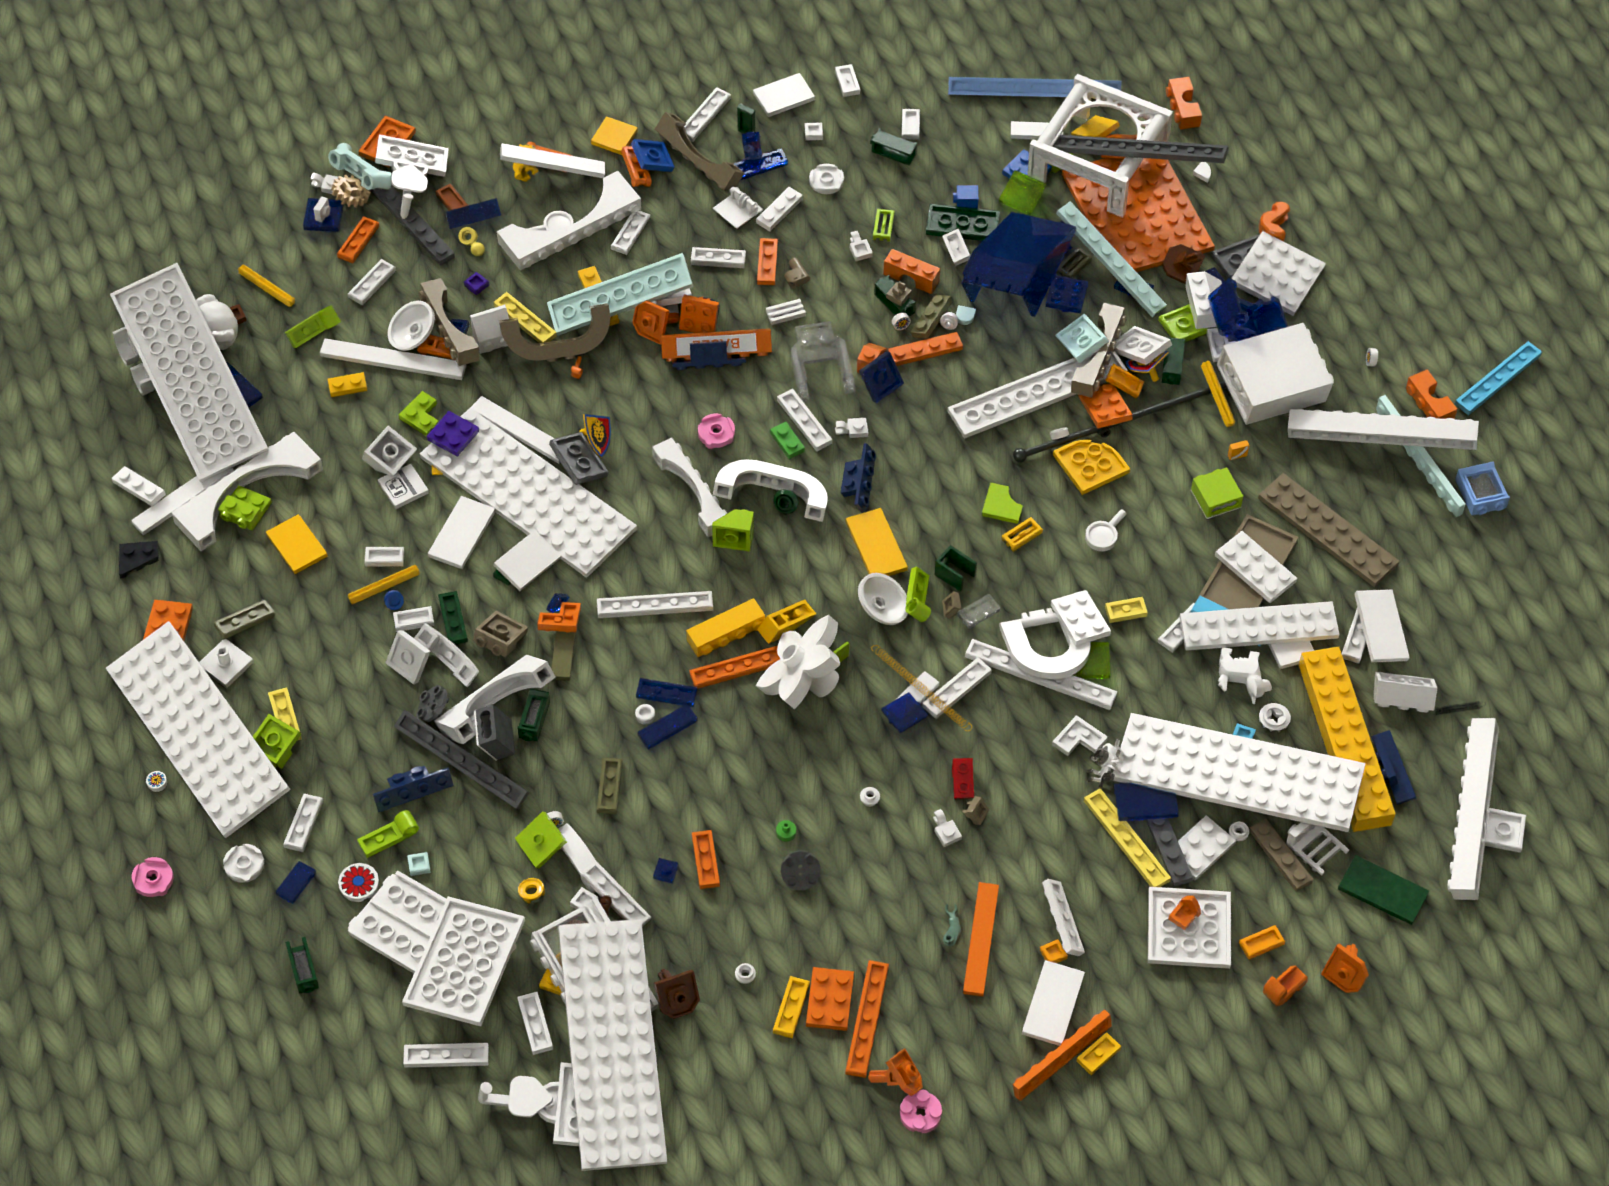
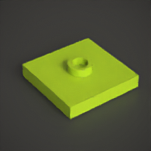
M1190 304L1159 316L1158 321L1171 338L1185 339V342L1207 334L1208 328H1195Z
M543 811L515 837V840L535 868L538 869L567 843L551 818Z

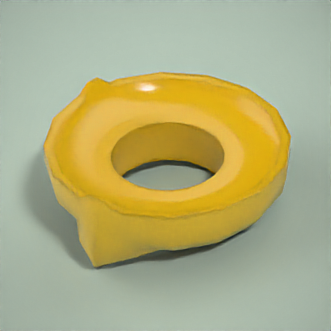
M528 878L520 883L518 893L522 899L530 904L531 901L544 896L545 888L539 879ZM529 888L537 889L534 894L526 893Z

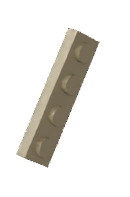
M1267 819L1249 828L1250 834L1295 892L1313 882L1311 875Z

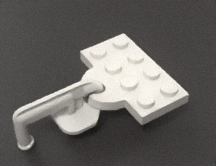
M379 134L375 163L393 167L391 183L395 188L403 190L400 215L402 219H405L409 214L411 201L414 198L411 195V191L422 193L426 190L427 173L445 177L448 148Z
M561 1062L559 1082H550L544 1086L534 1077H515L511 1081L509 1095L490 1094L492 1092L491 1084L488 1082L481 1084L478 1101L481 1104L508 1106L510 1113L519 1117H533L538 1113L546 1122L555 1124L553 1144L579 1146L571 1063Z

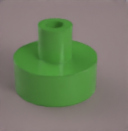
M789 820L779 822L776 827L777 837L784 842L793 840L796 836L795 824Z

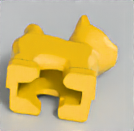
M519 145L520 147L536 149L533 145ZM513 163L515 179L526 182L531 178L528 175V171H531L533 175L539 172L536 166Z

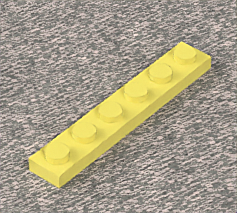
M1101 788L1084 797L1085 804L1150 887H1161L1170 882L1171 877Z

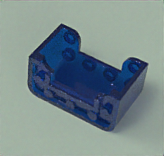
M1228 278L1208 296L1219 335L1233 341H1241L1288 327L1279 298L1272 296L1270 298L1271 301L1263 302L1262 299H1259L1254 304L1243 300L1237 296L1236 280Z

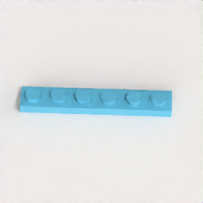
M1529 341L1526 342L1456 399L1455 405L1467 415H1470L1541 356L1542 351Z

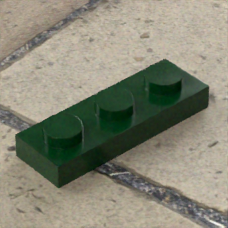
M457 591L438 594L447 639L454 645L468 642Z

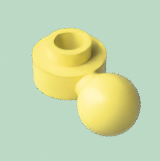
M471 227L462 228L458 235L460 242L471 246V253L474 256L483 255L485 247L482 243L476 242L478 238L477 232ZM471 234V239L467 240V235Z

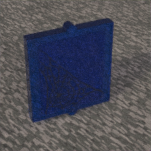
M910 692L881 708L889 723L893 724L899 733L928 717V714L920 706V702H917Z

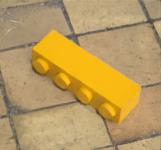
M753 598L687 629V642L697 657L708 655L712 650L724 647L733 640L741 639L752 631H757L765 619V614Z

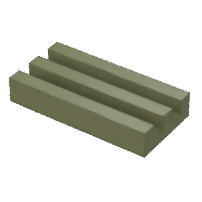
M1078 247L1056 268V272L1058 274L1062 273L1061 276H1066L1067 279L1072 280L1092 260V255ZM1081 254L1066 270L1064 269L1074 258Z

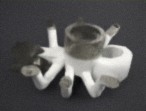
M1118 738L1116 739L1115 747L1107 743L1102 748H1099L1094 756H1090V759L1102 768L1101 771L1094 769L1086 770V773H1094L1101 776L1100 778L1090 777L1087 779L1088 783L1091 781L1100 782L1099 787L1102 788L1105 782L1113 781L1115 778V774L1110 772L1111 769L1121 770L1116 765L1117 763L1124 762V759L1121 757L1123 752L1119 747L1120 740Z

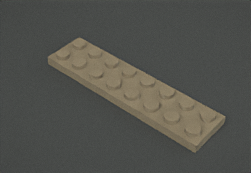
M1284 473L1258 496L1260 501L1373 587L1378 585L1399 565L1397 558Z

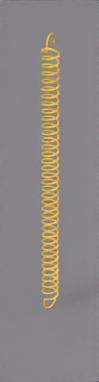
M884 653V654L882 655L883 658H881V659H883V661H885V663H887L888 665H890V667H892V668L895 667V671H896V669H897L896 666H897L898 664L896 663V665L893 666V665L891 664V662H892L893 660H891L890 662H886L887 660L884 658V656H885L886 654ZM910 672L907 675V679L905 678V680H911V678L913 677L912 674H910ZM914 676L910 684L915 687L916 682L919 680ZM936 695V697L934 698L935 700L932 703H934V705L937 706L938 701H942V699H939V697H937ZM942 701V702H943L942 705L939 704V706H937V707H939V709H941V710L943 709V708H942L943 705H944V704H947V703H944V701ZM955 713V715H954V716L951 715L950 718H951V719H952V717L955 718L956 715L959 716V714H956V713ZM962 720V722L959 721V723H957V724H959V726H961V728H966V727H962V726H963L962 724H963V722H964L963 720Z

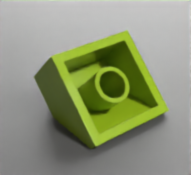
M734 509L712 523L713 547L750 552L754 536V512L745 509Z

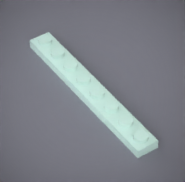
M1071 201L1057 211L1058 217L1151 317H1154L1166 307L1167 304Z
M1386 395L1379 397L1376 406L1379 415L1394 414L1400 416ZM1403 445L1407 454L1416 462L1417 468L1422 470L1426 476L1428 483L1433 485L1437 495L1444 500L1448 510L1455 517L1462 515L1466 504L1423 446Z

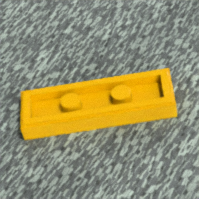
M790 976L773 1028L774 1034L793 1039L810 981Z

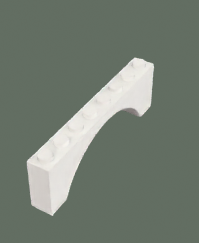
M616 171L603 178L601 198L595 208L583 219L563 228L542 231L525 229L511 224L497 231L498 243L521 271L572 244H576L595 232L605 229L617 221H621L623 218L631 215V213L641 210V198L619 171Z
M295 432L286 435L276 444L269 446L268 451L253 457L249 462L239 466L234 472L224 476L220 481L209 486L205 491L192 497L190 501L177 507L172 512L174 523L200 551L216 542L215 527L219 515L218 508L227 495L231 496L238 485L244 487L262 478L283 475L309 480L323 470L321 459Z

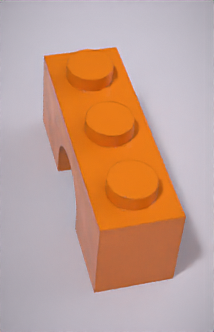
M1190 77L1169 79L1168 87H1166V95L1170 97V108L1174 110L1175 123H1178L1180 130L1200 127L1202 113L1198 102L1188 103V101H1192L1194 90Z
M892 249L884 260L883 275H890V278L898 281L901 280L903 275H908L914 279L916 283L915 288L929 294L933 293L940 282V268Z
M1428 369L1408 378L1406 391L1414 398L1418 408L1422 409L1426 418L1455 419L1457 408L1448 396L1440 399L1431 396L1435 393L1437 381Z

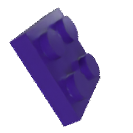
M448 411L427 435V440L458 457L478 434L479 427Z

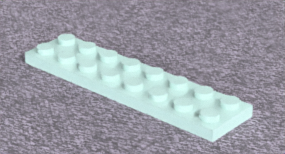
M681 253L547 302L554 329L557 336L591 324L589 306L607 303L611 317L631 310L645 301L653 302L694 286L685 257Z

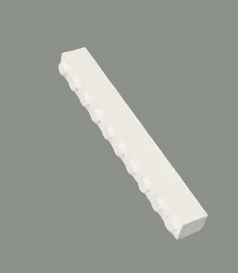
M1290 409L1288 438L1477 450L1479 421L1471 419L1455 420L1453 418L1438 419L1435 417H1406L1394 414L1379 415L1376 413L1360 414L1358 412L1342 413L1340 411L1326 412L1322 410Z
M1472 718L1471 726H1468L1467 730L1469 743L1465 745L1467 759L1463 761L1465 776L1461 777V787L1463 788L1462 793L1459 794V804L1461 807L1460 810H1457L1458 827H1455L1454 830L1456 845L1452 846L1454 861L1450 863L1452 877L1448 880V891L1452 893L1453 899L1478 900L1499 734L1496 718Z

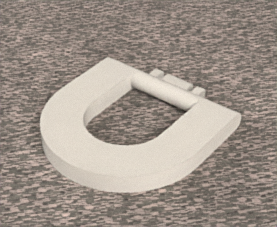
M1047 608L1046 613L1044 609L1029 612V617L1027 613H1021L1022 619L999 623L1000 631L1013 662L1022 671L1034 677L1061 679L1071 676L1082 669L1089 658L1090 642L1075 646L1056 613H1053L1052 608ZM1059 622L1069 645L1067 652L1058 657H1044L1037 654L1031 648L1023 628Z

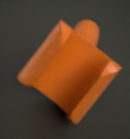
M578 356L575 366L571 367V376L580 379L583 373V369L579 368L582 360L581 356Z

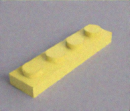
M508 292L494 301L495 308L505 305L509 319L517 318L519 327L538 343L550 342L557 337L555 330Z

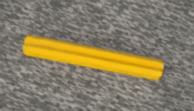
M241 265L238 268L240 275L286 306L292 307L295 304L294 297L246 265Z
M1210 361L1203 362L1201 365L1202 371L1226 427L1233 426L1236 421Z
M416 565L410 566L349 593L348 599L351 604H355L420 574L419 569Z

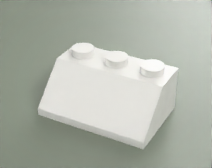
M1205 271L1187 273L1186 291L1195 328L1202 329L1232 325L1221 280Z
M1375 672L1373 699L1375 703H1378V706L1389 707L1393 705L1402 710L1416 708L1417 711L1425 713L1429 712V710L1434 711L1437 686L1434 679Z

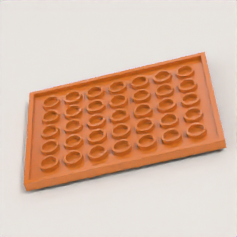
M1104 158L1091 163L1116 172L1124 159ZM1144 158L1129 180L1126 213L1123 218L1107 212L1108 187L1062 170V176L1081 213L1136 272L1161 266L1169 248L1180 244L1197 252L1200 251L1202 254L1214 251V243L1168 160Z

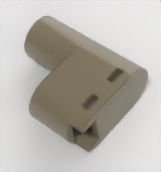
M792 258L789 261L792 270L786 272L784 278L791 288H796L809 282L810 276L798 258Z

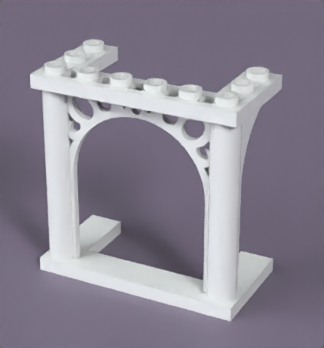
M1077 74L1074 78L1072 90L1037 141L1033 139L1030 143L1027 178L1035 183L1044 185L1047 177V164H1051L1108 187L1107 212L1123 218L1126 213L1129 180L1144 158L1125 157L1116 172H1113L1056 149L1053 145L1073 116L1087 120L1090 116V108L1099 106L1114 108L1128 115L1137 128L1136 140L1169 142L1173 111ZM1142 117L1147 119V121H1139L1138 118Z

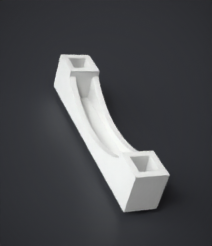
M670 438L653 446V458L660 469H666L676 474L694 491L702 511L698 513L699 525L707 537L712 536V523L726 515L727 512L720 508L716 496L711 495L707 483L702 482L698 470L693 469L689 457L684 456L679 443H675Z

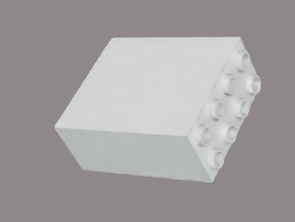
M1304 323L1223 345L1217 362V367L1246 425L1289 413L1290 409H1302L1326 402L1334 383L1333 376L1328 373L1325 360L1321 359L1318 347L1313 343L1309 329H1306Z

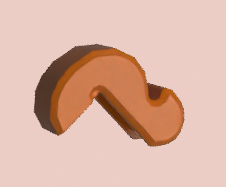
M1276 202L1272 205L1271 211L1263 213L1259 222V233L1261 234L1264 231L1284 242L1286 233L1279 226L1288 220L1289 205L1285 202Z
M1296 965L1290 966L1277 979L1272 976L1263 988V994L1275 1006L1283 1005L1296 991H1300L1305 986L1308 977Z

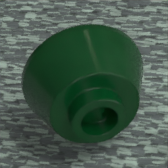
M780 490L774 495L773 504L780 513L791 514L798 507L797 495L791 490Z

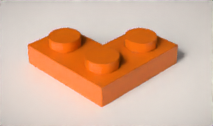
M562 602L559 613L540 612L537 623L538 630L576 632L581 603Z

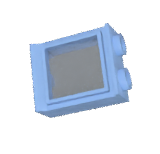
M1494 461L1458 469L1455 481L1471 516L1476 514L1482 515L1495 510L1501 511L1507 508L1510 496H1508L1495 469Z

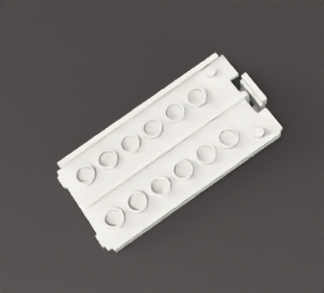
M397 871L396 875L392 874L385 879L379 891L359 915L350 921L348 934L410 972L415 973L446 902V898Z

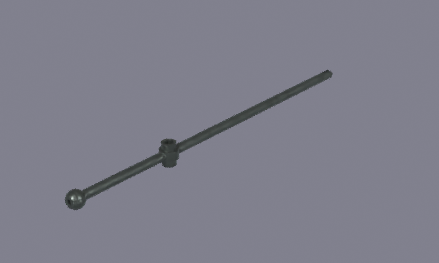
M1225 381L1220 382L1222 389L1228 388ZM1209 387L1153 405L1133 412L1132 420L1211 394L1212 392ZM1126 422L1098 429L1094 424L1092 427L1069 434L1063 438L1025 450L1017 448L1013 452V457L1016 462H1024L1028 456L1094 433L1104 438L1110 435V428Z

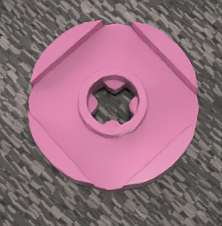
M714 413L707 415L698 425V437L708 449L724 447L731 444L734 440L735 425L729 417H722V414ZM717 428V430L721 431L719 433H714L713 429Z
M151 857L145 859V862L135 866L132 872V882L138 894L146 897L164 896L167 894L168 889L173 884L174 874L164 859ZM152 874H156L157 879L153 881L148 879V877H152Z
M919 1090L916 1094L912 1096L907 1095L900 1105V1119L908 1130L928 1133L933 1131L940 1123L942 1116L941 1104L927 1090ZM917 1109H924L925 1116L921 1114L916 1115Z

